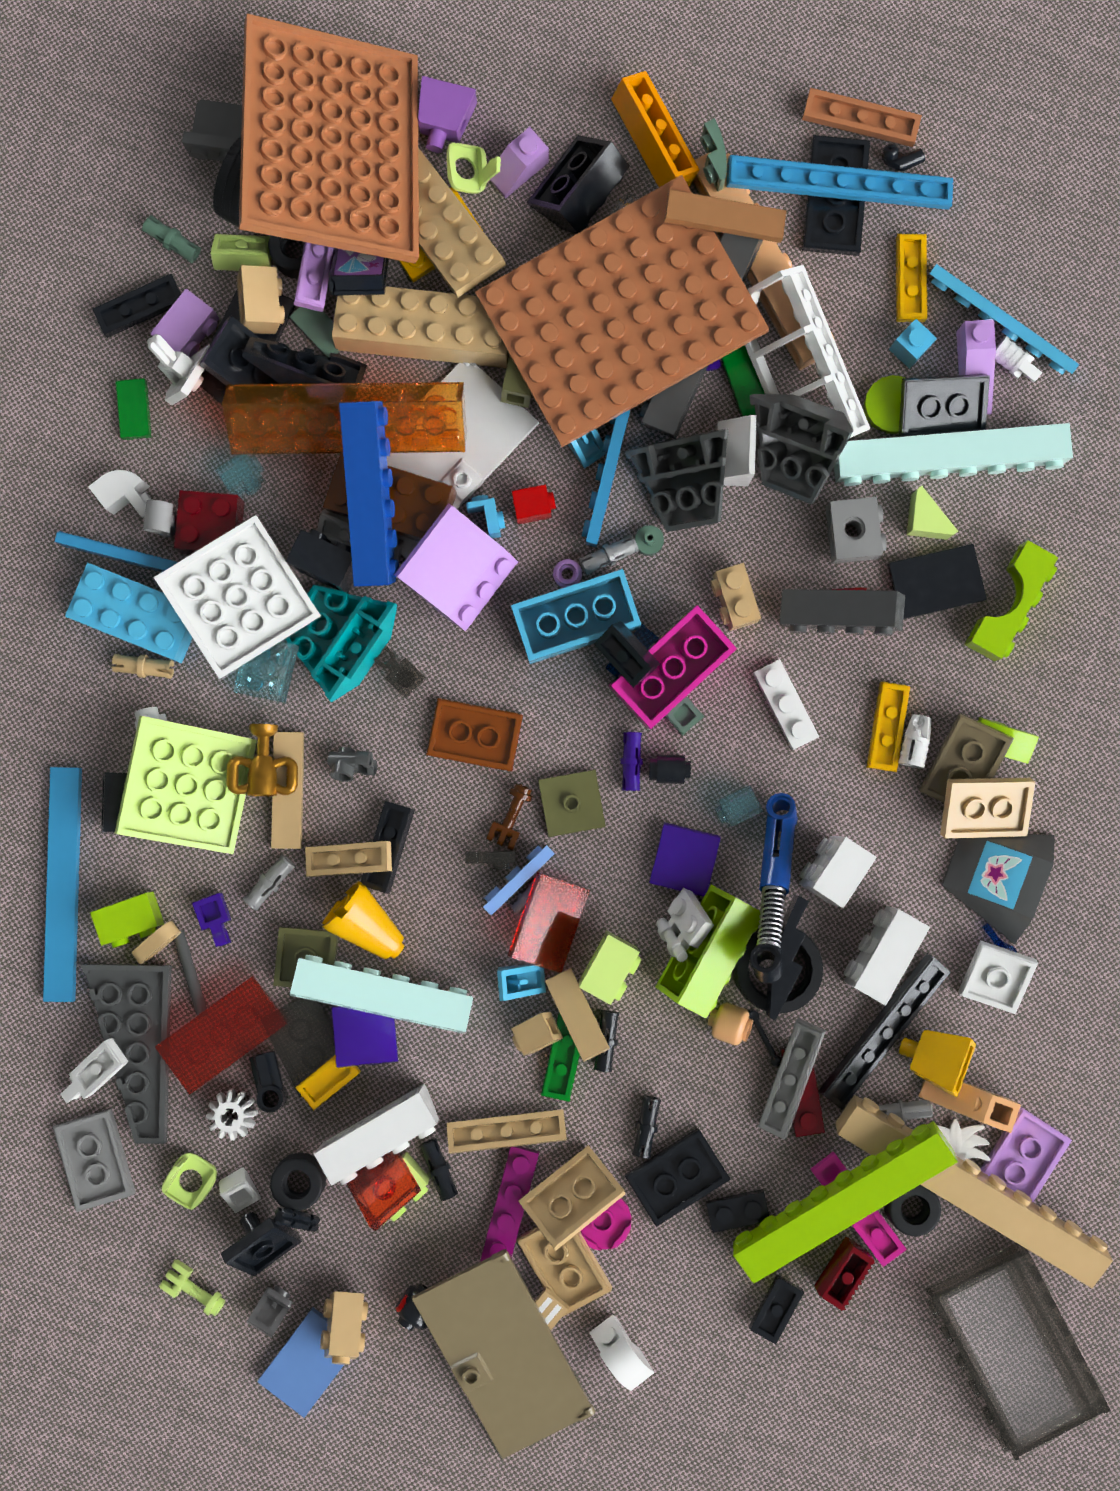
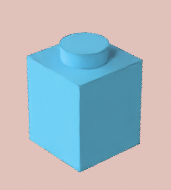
M915 319L894 341L889 350L910 369L937 338Z

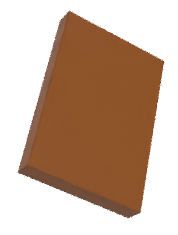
M438 698L426 755L512 772L523 715Z

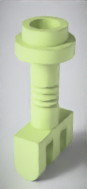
M174 1260L171 1266L180 1274L173 1270H168L165 1277L174 1284L162 1280L159 1285L160 1289L173 1298L177 1297L182 1290L206 1306L203 1311L206 1315L212 1314L216 1316L226 1301L222 1298V1294L217 1291L214 1295H211L198 1287V1285H195V1283L188 1279L193 1269L180 1260Z

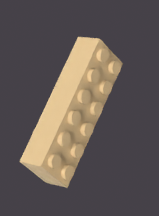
M387 286L385 288V295H337L332 339L338 351L452 363H476L480 366L507 368L509 353L477 296L462 295L457 298L454 293Z

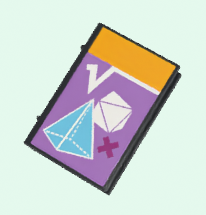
M335 248L331 271H329V289L331 294L385 295L389 258Z

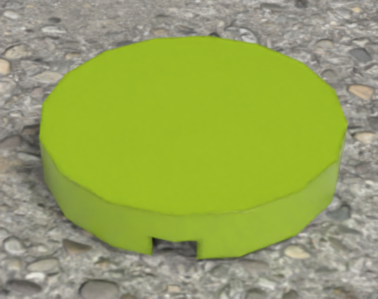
M896 375L882 377L873 383L868 390L863 408L866 419L878 431L881 430L887 434L899 433L902 379L905 377Z

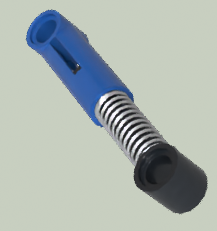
M777 793L771 796L766 804L767 820L759 887L763 894L760 907L761 915L759 916L760 925L758 926L759 935L757 936V945L750 955L753 973L763 983H773L783 973L782 949L780 946V938L782 936L780 934L783 927L781 924L784 917L782 915L784 913L783 908L785 907L783 905L785 903L784 899L785 895L789 894L795 826L798 821L795 801L790 795L785 793ZM780 810H786V811H788V812H787L786 814H784V815H777V814H776V813H777L778 811H780ZM779 832H781L780 849L777 850ZM764 960L774 961L770 967L764 968L760 966V963Z

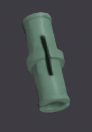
M150 215L145 220L142 231L162 243L163 248L168 251H174L190 263H194L197 260L201 247L182 236L178 229L170 228L153 215Z

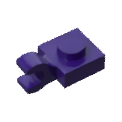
M217 893L193 902L192 905L201 931L210 928L216 947L231 943L229 933L224 926V923L231 921V917L223 894Z

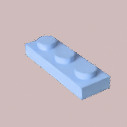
M538 845L526 857L530 862L524 868L520 869L517 865L505 877L509 882L501 890L496 886L484 897L488 903L483 908L490 915L496 912L555 853L547 845L543 849Z

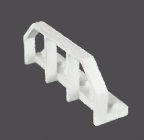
M804 265L781 270L750 287L748 292L757 306L761 290L782 280V288L786 295H788L794 309V317L801 326L800 329L760 349L757 339L745 344L765 394H779L764 355L804 335L805 344L812 353L817 373L821 379L790 394L800 397L825 385L828 400L835 410L845 414L853 429L851 437L871 429Z

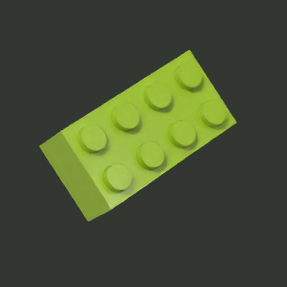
M712 884L704 896L701 906L714 924L713 928L698 948L689 946L686 951L688 958L684 962H679L676 957L672 956L655 988L677 1004L704 1018H707L709 1013L716 1007L718 996L724 985L730 981L737 961L744 955L749 939L760 925L759 916L761 915L760 910Z

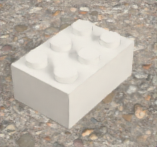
M830 836L829 839L824 838L815 851L818 856L812 864L808 862L801 871L799 877L802 880L799 885L828 904L844 908L877 857L847 837Z
M886 906L884 910L880 909L873 920L875 927L870 936L866 934L859 944L858 949L861 952L855 961L851 960L844 971L846 976L845 983L885 1006L930 929L929 926L907 913L890 906Z

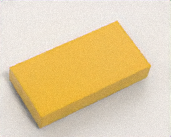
M334 1055L295 1088L314 1111L361 1071L357 1066L337 1068L336 1055Z

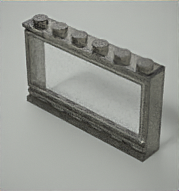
M1014 1243L925 1289L930 1300L926 1301L929 1310L934 1318L940 1317L944 1326L939 1329L948 1345L954 1344L958 1353L953 1356L961 1371L967 1370L971 1380L967 1381L970 1390L976 1399L981 1397L985 1407L981 1408L985 1419L990 1426L995 1424L999 1432L994 1436L1003 1453L1009 1451L1015 1461L1019 1459V1456L1102 1413L1106 1414L1111 1411L1028 1249L1018 1243Z

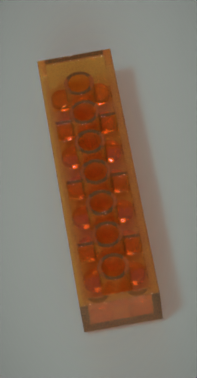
M464 382L227 385L222 407L231 455L341 453L343 445L339 403L383 401V407L387 408L388 424L385 426V438H388L390 441V453L465 452L467 425Z

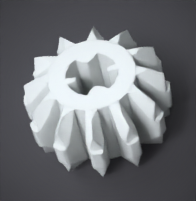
M232 1088L227 1091V1096L220 1092L216 1095L217 1101L209 1103L208 1107L213 1111L206 1115V1119L215 1120L209 1128L213 1131L218 1127L220 1129L218 1133L219 1138L222 1139L228 1132L229 1139L234 1141L237 1138V1134L245 1137L248 1134L247 1128L255 1126L256 1122L251 1117L256 1116L258 1110L249 1109L255 1101L253 1098L247 1102L243 1100L246 1096L245 1091H241L236 1097L235 1090ZM230 1109H233L232 1113L237 1112L238 1116L234 1120H231L232 1116H227L226 1112Z

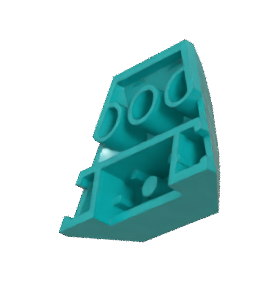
M313 585L307 595L321 617L290 635L285 640L298 658L305 664L313 679L325 692L328 700L333 702L360 685L391 639L397 604Z

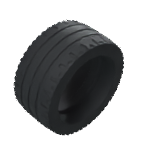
M241 137L228 150L218 172L213 193L215 213L225 221L238 227Z
M758 928L749 939L746 951L737 961L732 973L735 984L744 998L755 1007L766 1011L767 995L755 987L750 979L748 969L751 952L757 945ZM807 934L799 947L806 965L804 979L799 987L789 994L780 1013L792 1012L808 1004L816 995L823 977L822 957L816 944Z

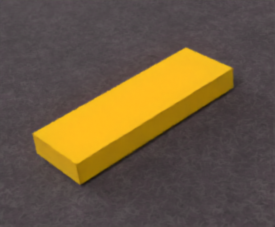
M898 234L896 236V322H913L915 319L919 322H925L927 320V234Z
M888 682L879 683L866 768L897 772L910 686Z

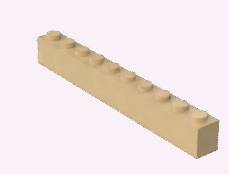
M856 1095L853 1096L835 1122L839 1136L875 1156L886 1150V1147L892 1141L902 1140L911 1135L913 1131L897 1115L893 1113L887 1115L879 1110V1106L871 1099L866 1097L861 1099ZM957 1157L958 1162L920 1184L1092 1289L1113 1262L1107 1250L1108 1246L1103 1240L1097 1236L1092 1235V1237H1089L1082 1233V1229L1070 1220L1064 1222L1059 1219L1057 1214L1045 1205L1039 1207L1034 1204L1027 1194L1021 1190L1013 1191L1006 1187V1183L994 1174L988 1176L981 1171V1168L969 1159L964 1161Z

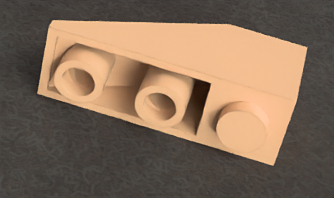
M926 1080L923 1081L919 1093L920 1098L1009 1133L1013 1130L1021 1107L1020 1104L1009 1098L966 1082L962 1083L958 1097L950 1095Z

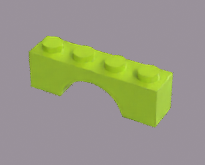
M1029 540L1020 544L1006 568L1015 585V600L1012 607L1003 616H985L978 619L964 645L992 661L1000 660L1003 657L1007 658L1015 646V643L1012 642L1017 632L1021 633L1029 621V617L1026 616L1031 607H1036L1043 596V592L1040 591L1045 581L1048 583L1056 573L1057 567L1054 565L1059 557Z

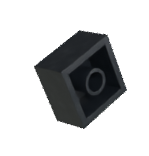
M311 529L309 533L300 530L286 562L294 570L348 594L353 584L351 547L339 541L335 546L331 544L326 535L314 529Z

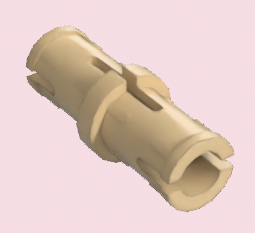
M114 654L112 658V664H117V666H112V671L115 673L137 674L140 678L157 676L171 679L174 674V669L170 668V666L174 667L173 660L152 659L148 655L134 657Z

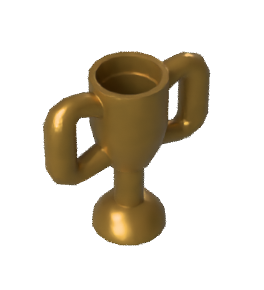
M250 724L249 730L254 736H257V756H254L253 759L236 756L229 760L226 785L229 791L234 794L247 793L248 796H277V793L281 795L294 793L298 786V765L296 761L290 757L272 759L269 756V737L278 731V725ZM239 765H243L249 768L247 783L239 786ZM282 766H286V786L277 783L276 769Z

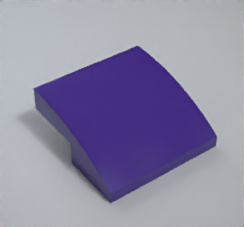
M664 822L649 883L679 891L685 888L692 891L695 895L704 897L709 888L721 836Z
M332 1007L337 1068L399 1062L394 1018L344 1007Z

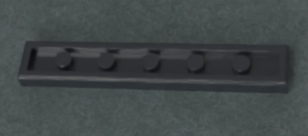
M927 953L818 1091L842 1110L951 972L932 955Z

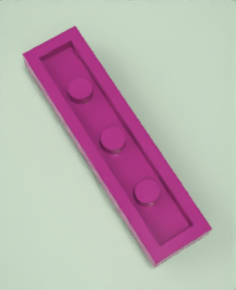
M834 1151L810 1168L821 1185L824 1186L833 1182L838 1174L847 1170ZM878 1210L852 1225L883 1267L907 1250Z

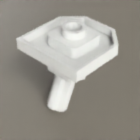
M155 334L147 340L149 350L160 361L158 368L172 382L166 392L165 401L170 405H174L187 397L191 391L195 392L204 380L201 376L204 368L199 364L210 345L204 347L190 358L183 352L174 351L161 335Z

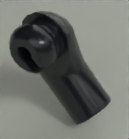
M888 144L883 148L882 160L889 167L898 171H905L925 162V155L921 148L903 154L899 152V148L895 144Z

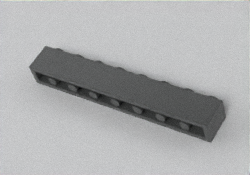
M724 233L722 238L718 237L743 283H745L763 240ZM708 366L653 396L651 401L646 400L640 413V417L643 418V425L676 439Z

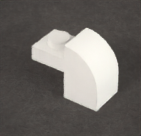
M126 470L110 471L88 486L103 507L113 515L131 503L144 519L147 500H152L144 492L150 486L139 476Z
M613 1314L589 1332L601 1352L599 1355L608 1369L630 1391L654 1374L641 1349L631 1342L619 1320Z

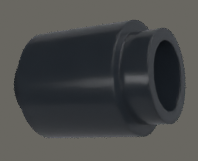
M657 754V757H650L649 780H656V783L684 784L685 778H690L691 761H685V755Z

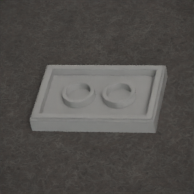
M112 1108L53 1126L76 1212L129 1197L136 1193Z

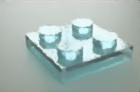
M279 642L239 667L233 692L286 703L299 646Z

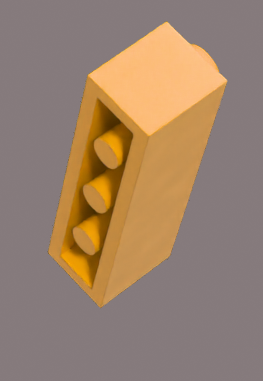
M643 71L622 78L611 100L658 187L663 186L680 175H683L688 186H690L700 169L648 73Z

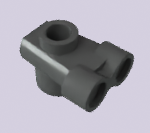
M340 747L338 752H329L327 764L331 768L330 776L337 781L350 782L353 780L354 773L375 776L377 773V761L373 760V754L370 751L356 752L349 747Z

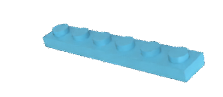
M938 264L930 272V275L934 277L931 281L932 284L944 292L948 287L957 293V296L954 298L967 308L971 304L979 308L981 311L978 316L984 320L994 319V322L996 320L1004 326L1002 333L1016 342L1019 337L1028 343L1025 348L1038 358L1042 354L1050 358L1052 361L1049 366L1063 375L1066 370L1073 374L1080 365Z

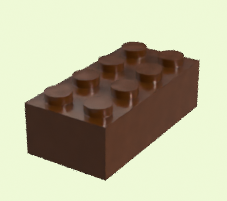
M341 451L323 508L348 518L343 451ZM388 466L393 476L392 487H389L390 499H393L395 504V515L391 517L392 529L396 530L397 535L420 542L448 503L453 506L457 492L451 485Z

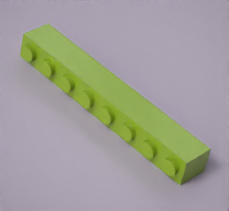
M934 1121L929 1124H921L912 1131L911 1135L902 1140L892 1141L886 1147V1150L876 1156L870 1155L866 1157L859 1166L851 1171L845 1170L841 1172L833 1182L826 1186L816 1187L808 1197L801 1201L791 1202L783 1212L775 1217L773 1215L768 1216L760 1223V1226L751 1231L746 1230L740 1233L735 1238V1241H733V1256L754 1284L956 1164L958 1160L954 1149Z

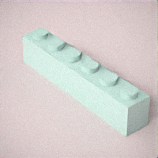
M305 955V959L298 958L290 996L463 1034L466 1032L473 1001L472 996H467V990L450 987L449 991L438 989L439 984L429 981H421V985L409 983V977L393 974L392 979L380 976L381 971L371 968H364L363 972L351 970V964L335 961L334 966L322 963L323 958L313 955Z

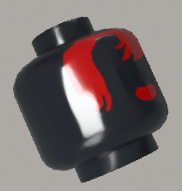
M422 1283L418 1286L410 1285L395 1306L396 1312L400 1316L397 1321L409 1331H412L414 1327L420 1330L427 1328L426 1323L412 1301V1296L428 1289Z

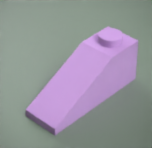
M994 319L964 321L956 331L959 375L987 374L990 376L987 415H991L996 354Z

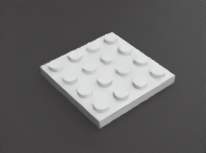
M256 515L154 577L219 679L321 617Z

